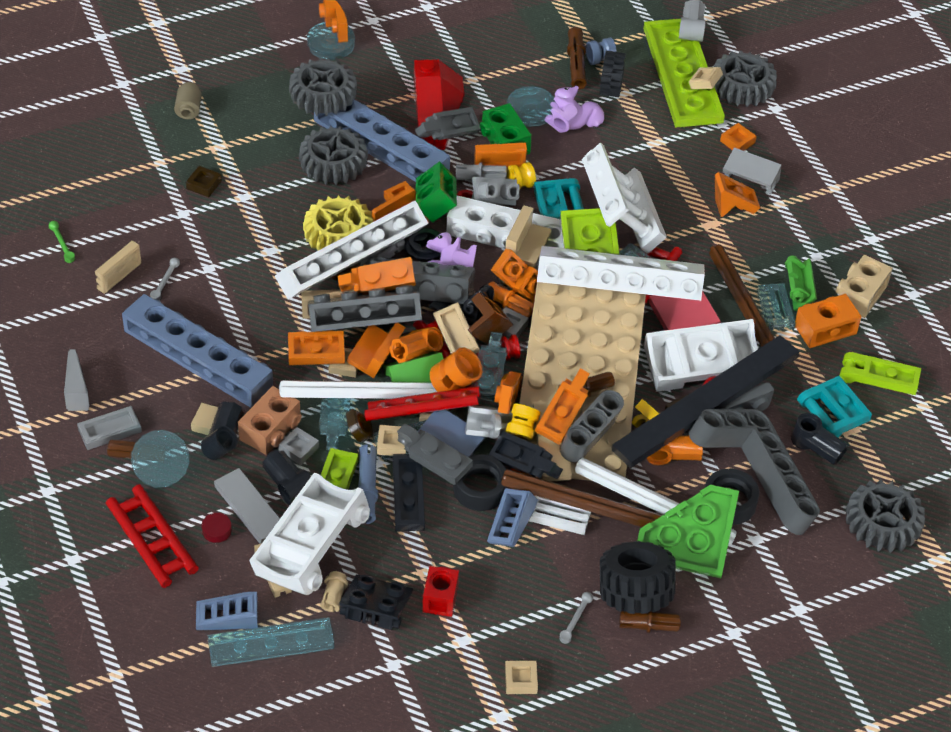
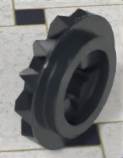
M422 228L405 238L404 251L408 252L409 257L417 258L418 262L423 259L431 261L433 258L440 259L441 253L427 247L426 249L421 247L427 241L434 240L441 233L433 229Z

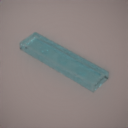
M330 617L207 635L212 667L334 649Z

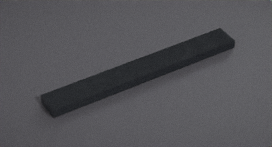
M779 335L612 444V451L630 468L634 467L690 430L702 411L723 408L799 358V350Z

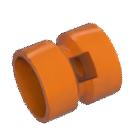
M465 347L459 348L431 368V383L437 392L465 388L482 376V364L473 351Z

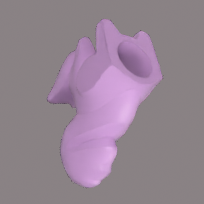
M578 86L557 89L554 97L555 102L550 103L552 107L550 111L553 115L546 116L545 121L560 133L580 129L585 124L588 127H598L604 121V111L597 103L589 101L579 105L574 100L579 89Z
M448 232L441 233L434 240L427 241V248L441 253L440 260L428 262L473 267L477 245H471L468 250L460 248L461 237H457L455 242L451 244L452 238Z

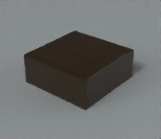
M198 166L186 181V189L210 197L222 182V176L220 173Z

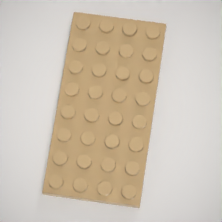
M537 282L520 404L533 408L534 402L551 401L558 390V385L565 381L566 378L573 381L580 368L590 373L589 377L612 372L615 385L591 393V397L586 398L571 426L602 392L606 390L618 392L624 400L622 410L612 427L584 458L626 478L627 464L612 451V444L631 432L646 294ZM536 432L534 434L533 440L526 441L538 445ZM570 462L571 479L592 481L575 472L577 462Z

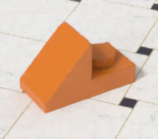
M720 172L715 174V201L721 217L725 216L735 206L752 214H755L761 208L754 189Z

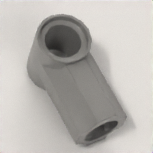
M701 0L685 2L683 17H681L679 39L703 42L706 20H704L705 4Z

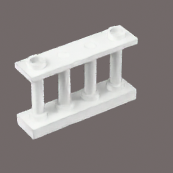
M599 143L593 150H590L582 161L606 225L610 227L618 219L623 221L634 230L641 250L648 254L667 236L641 172L633 168L624 175L611 165L602 143Z

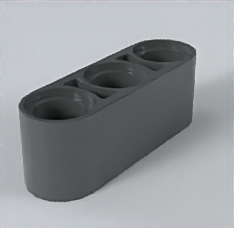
M613 390L602 392L569 428L560 446V453L564 459L570 462H578L587 455L612 427L624 406L623 397L618 392Z

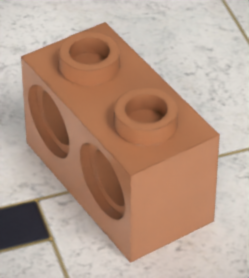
M272 386L238 421L239 440L267 455L274 447L279 446L284 436L291 429H295L299 425L302 417L300 401L292 397H281L279 389Z

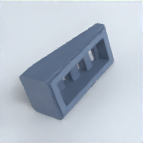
M505 488L487 542L489 544L515 547L536 508L538 499L530 491ZM507 523H512V524H513L512 527H505V526H506ZM502 532L509 533L508 538H503L499 536Z
M243 592L197 601L196 630L258 628L257 592ZM235 609V614L230 615V610ZM242 609H248V612H242ZM205 610H211L210 619H205ZM218 610H223V616L217 617Z

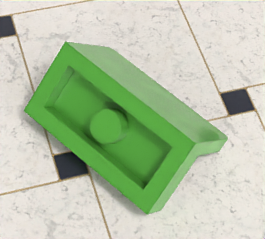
M436 351L403 363L395 361L384 364L385 376L391 377V382L431 383L430 370L435 364L443 360L442 352Z

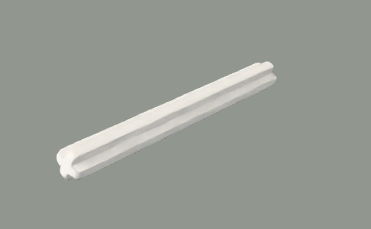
M283 380L279 386L281 397L392 399L437 392L432 383Z
M581 458L576 464V473L663 515L679 504L585 458ZM731 529L728 546L733 543L737 532L734 529Z

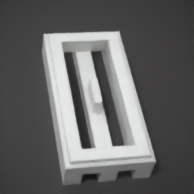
M535 495L538 502L529 519L530 522L585 535L591 512ZM537 511L552 514L554 516L538 513ZM565 518L580 521L582 523L566 520Z

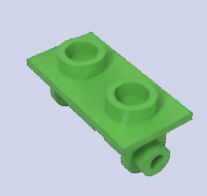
M789 256L785 262L791 289L789 295L793 302V309L797 311L799 307L817 300L811 259L809 258L802 262L796 256Z

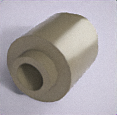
M183 83L177 90L174 111L180 118L193 119L199 115L202 93L195 83Z

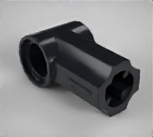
M223 401L219 404L209 434L201 441L203 454L211 460L221 458L237 446L238 421L243 417L244 412L241 409L242 407L235 402Z
M813 413L799 415L791 435L792 443L799 449H811L831 464L837 465L848 450L849 445L823 428L822 421L817 415Z
M277 449L270 452L263 461V468L277 484L279 493L285 503L290 506L311 478L310 474L304 469L300 471L284 451H278Z

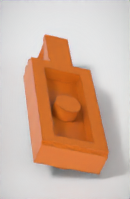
M411 257L359 266L358 268L351 269L352 273L338 276L341 292L354 290L357 293H362V295L369 294L368 290L385 288L386 292L396 290L397 286L416 285Z
M580 368L573 381L567 378L565 381H562L535 428V432L558 445L561 444L588 396V390L583 388L590 373Z
M513 371L506 373L501 380L500 386H497L495 402L499 403V413L509 414L512 410L522 385V373Z

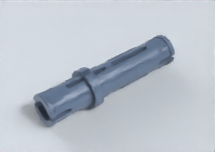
M368 444L362 445L359 448L358 484L359 488L363 489L370 508V515L366 524L373 523L376 520L375 502L378 500V490L376 489L377 448L371 445L370 454H368Z

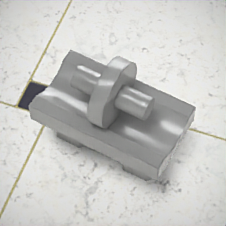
M472 177L473 195L471 199L496 205H516L520 189L517 179Z
M469 406L465 434L497 439L502 431L506 430L507 423L511 422L513 415L511 411L509 414L499 413L498 408Z

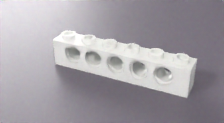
M457 196V206L451 209L447 215L446 232L456 238L461 237L462 239L505 249L506 239L521 210ZM533 213L532 224L551 229V235L546 246L564 248L561 219Z
M415 200L284 268L275 275V278L289 300L416 233L429 223Z
M542 246L537 282L701 301L705 272L704 264Z

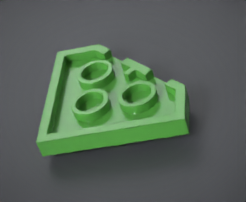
M709 485L692 498L670 509L652 523H648L640 528L637 541L651 542L654 545L663 546L665 550H669L672 556L675 557L676 569L721 578L739 491Z

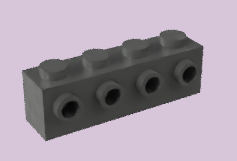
M380 256L369 257L364 265L396 259ZM413 261L416 285L412 286V288L418 289L421 300L458 302L463 304L474 294L475 268L463 265Z
M412 285L397 286L396 291L385 292V288L368 290L369 294L358 295L357 291L342 292L341 297L330 298V294L313 296L314 300L308 302L311 332L422 320L418 289H413Z

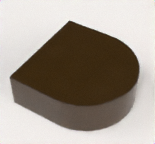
M355 409L348 411L346 418L352 436L360 443L372 438L373 428L371 421H366L365 415Z

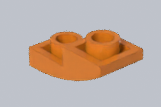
M323 0V3H319L320 18L325 19L326 27H332V33H337L338 43L348 42V23L343 9L336 0Z
M505 249L491 271L526 300L534 303L538 270L528 266L512 250Z

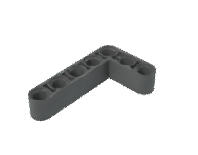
M706 409L702 411L689 431L690 439L696 445L705 448L741 447L786 529L795 535H803L820 514V509L767 415L755 409Z

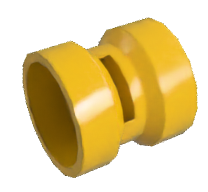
M513 404L511 411L513 417L511 422L507 423L505 432L522 439L533 440L535 434L533 427L535 422L539 421L541 412L529 406Z

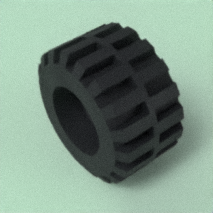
M624 542L621 545L612 546L611 549L606 550L603 556H601L600 594L602 600L609 607H615L618 611H626L631 614H645L649 611L655 612L660 610V608H665L669 605V602L673 601L676 581L675 557L672 556L669 550H665L663 546L654 545L651 542Z

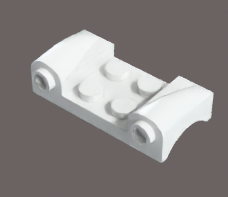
M753 319L646 333L644 348L656 392L683 388L686 382L706 380L711 376H718L758 350Z
M314 473L249 560L255 575L304 595H309L313 591L318 590L323 579L318 564L346 524L355 528L361 523H365L369 518L370 508L363 489H342L331 484L321 475Z

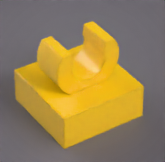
M641 399L635 408L642 414L635 416L632 424L638 428L643 422L649 421L659 413Z

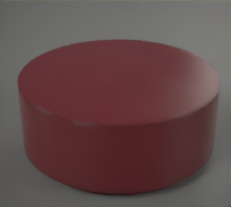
M222 513L207 515L201 524L203 537L212 543H220L227 540L232 532L229 517Z

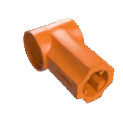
M436 327L411 331L408 335L392 340V345L389 347L391 357L395 358L398 363H403L424 354L439 351L443 346V335Z
M681 435L647 457V461L653 465H665L671 459L701 461L703 447L696 445L689 435Z

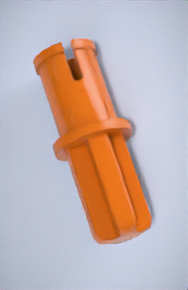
M494 281L488 284L494 289L493 300L502 304L503 308L507 307L528 318L533 315L534 303L519 296L517 291L508 290Z

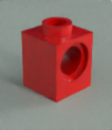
M429 566L423 593V613L453 616L458 591L459 570L445 566Z

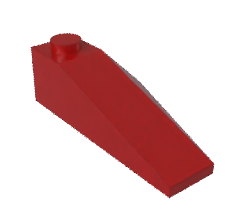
M439 59L414 60V92L418 127L422 122H426L425 119L432 116L434 113L459 109L464 100L463 77ZM432 135L422 138L440 150H445L449 138L433 140Z

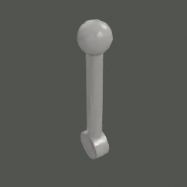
M178 258L170 260V266L159 286L150 293L152 299H161L162 289L173 270L180 265Z
M584 592L582 594V602L566 630L560 633L559 639L562 643L567 644L571 641L572 630L586 605L593 600L592 593Z

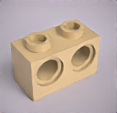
M863 255L858 263L854 262L851 265L847 279L842 278L840 280L836 293L839 295L847 294L860 315L866 318L887 288L893 268Z

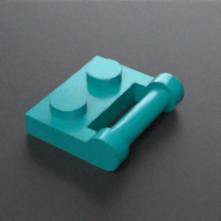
M569 178L534 182V193L540 215L560 219V212L568 210L563 192L569 194L573 210L584 209L579 193L580 184L577 179Z
M840 376L805 390L797 398L802 407H807L811 413L821 419L823 428L838 438L842 433L871 420L872 413ZM820 398L838 421L834 423L815 400Z

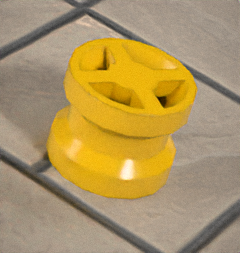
M530 162L523 163L519 167L516 165L508 166L507 179H517L520 189L523 186L526 188L534 187V182H536L534 167Z

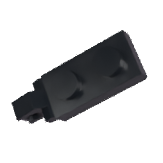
M502 431L488 455L500 460L504 465L540 479L543 473L558 479L563 471L555 462L551 461L553 455L544 448L505 431Z

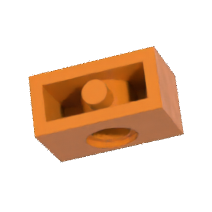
M842 294L799 307L794 326L807 346L813 348L857 334L862 316L847 294Z

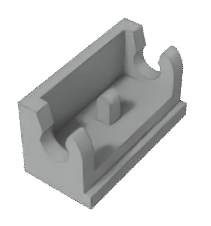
M734 148L723 168V173L728 177L733 174L766 186V193L771 195L780 180L781 164Z

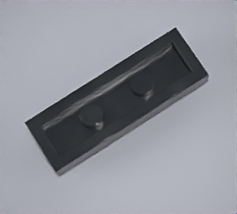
M393 454L395 532L425 531L422 465L411 459L409 454Z

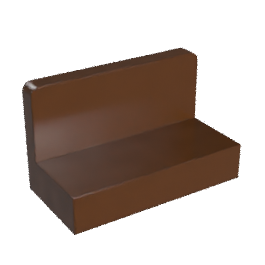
M480 292L471 299L483 316L468 331L472 336L489 346L514 324L499 305Z

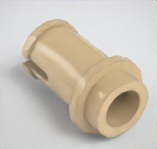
M333 571L324 580L326 588L320 604L321 608L328 612H338L340 610L339 602L342 599L344 589L348 587L347 576L341 572Z

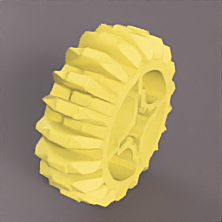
M339 195L335 199L328 196L326 201L318 199L317 205H311L309 211H306L303 222L306 242H309L311 248H317L319 251L373 223L372 213L368 210L366 204H361L359 199L351 201L350 196L345 199L340 198Z

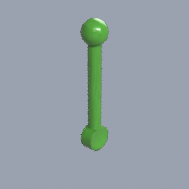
M51 221L49 229L54 231L65 253L64 260L67 263L74 262L75 255L69 251L58 229V222Z

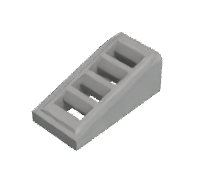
M70 349L68 351L64 388L66 409L68 411H87L90 406L79 358L76 350Z

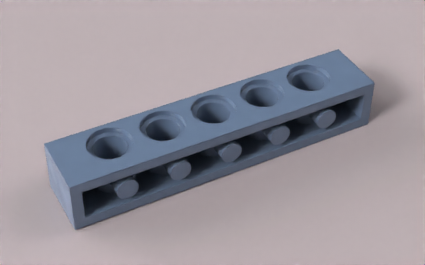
M354 99L351 106H347L345 111L338 110L337 115L331 112L327 116L324 113H319L316 116L314 112V121L326 129H329L330 125L333 128L342 126L343 130L351 128L353 133H359L360 138L364 139L368 154L415 182L418 176L439 161L450 171V155Z
M143 294L122 313L124 331L250 408L273 386V373L268 365L256 361L248 356L245 351L238 350L228 344L223 338L214 336L201 325L187 320L181 313L172 311L157 299H152Z

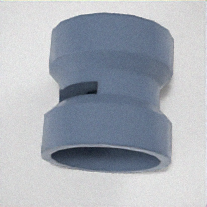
M611 37L605 38L601 42L593 40L586 43V55L590 65H596L604 61L606 51L616 52L615 42Z

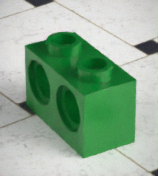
M510 103L483 111L482 122H480L481 133L484 137L488 138L490 144L526 143V155L530 154L532 135Z
M440 161L416 178V202L423 215L432 223L457 206L456 178Z

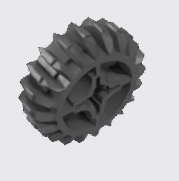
M741 50L736 54L731 51L729 55L723 54L722 58L717 59L714 67H721L723 73L722 77L715 84L716 92L719 94L720 99H727L728 104L734 102L737 107L739 104H744L746 107L749 104L757 106L759 102L765 103L766 99L771 98L774 89H776L777 71L774 70V64L768 63V58H761L760 54L753 55L751 51L743 53Z
M319 57L318 61L309 59L308 64L301 63L299 68H294V73L291 74L289 80V93L291 94L293 104H297L301 110L305 109L307 114L315 112L316 116L319 113H324L327 116L331 112L337 115L338 110L345 111L347 106L352 105V101L357 95V80L353 70L348 69L347 64L341 65L339 60L332 62L330 58L321 60Z
M331 125L329 129L320 127L319 131L312 130L311 135H306L304 141L301 142L299 161L303 172L307 173L308 178L314 177L316 182L324 181L325 185L329 182H334L337 185L341 181L346 184L348 179L355 180L356 176L362 175V171L366 168L368 157L367 146L364 139L360 138L359 133H353L351 128L343 130L342 126L333 128Z
M882 479L877 484L869 480L866 486L860 485L856 492L851 494L845 510L847 514L846 524L850 525V533L856 534L857 541L865 540L866 548L871 545L876 546L878 552L882 548H886L889 553L894 548L902 552L905 546L911 547L915 540L920 538L926 522L924 517L925 508L921 507L920 498H914V490L905 491L904 484L900 487L895 486L893 480L889 484H885Z

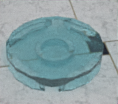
M322 22L309 30L307 46L313 55L321 59L330 58L334 60L337 56L343 58L353 51L355 35L348 26V42L338 43L337 33H332V27H326L325 22Z
M535 86L521 87L514 90L507 99V104L510 103L525 126L546 124V116L553 115L550 111L552 109L550 103L555 102L554 97L543 88Z
M154 430L143 435L135 443L131 453L132 469L145 485L154 488H168L179 482L186 474L189 466V451L184 441L175 433L166 430Z

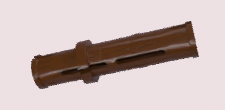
M573 27L568 31L569 44L567 46V54L570 56L572 88L578 86V90H581L587 85L584 61L586 46L583 43L582 29Z

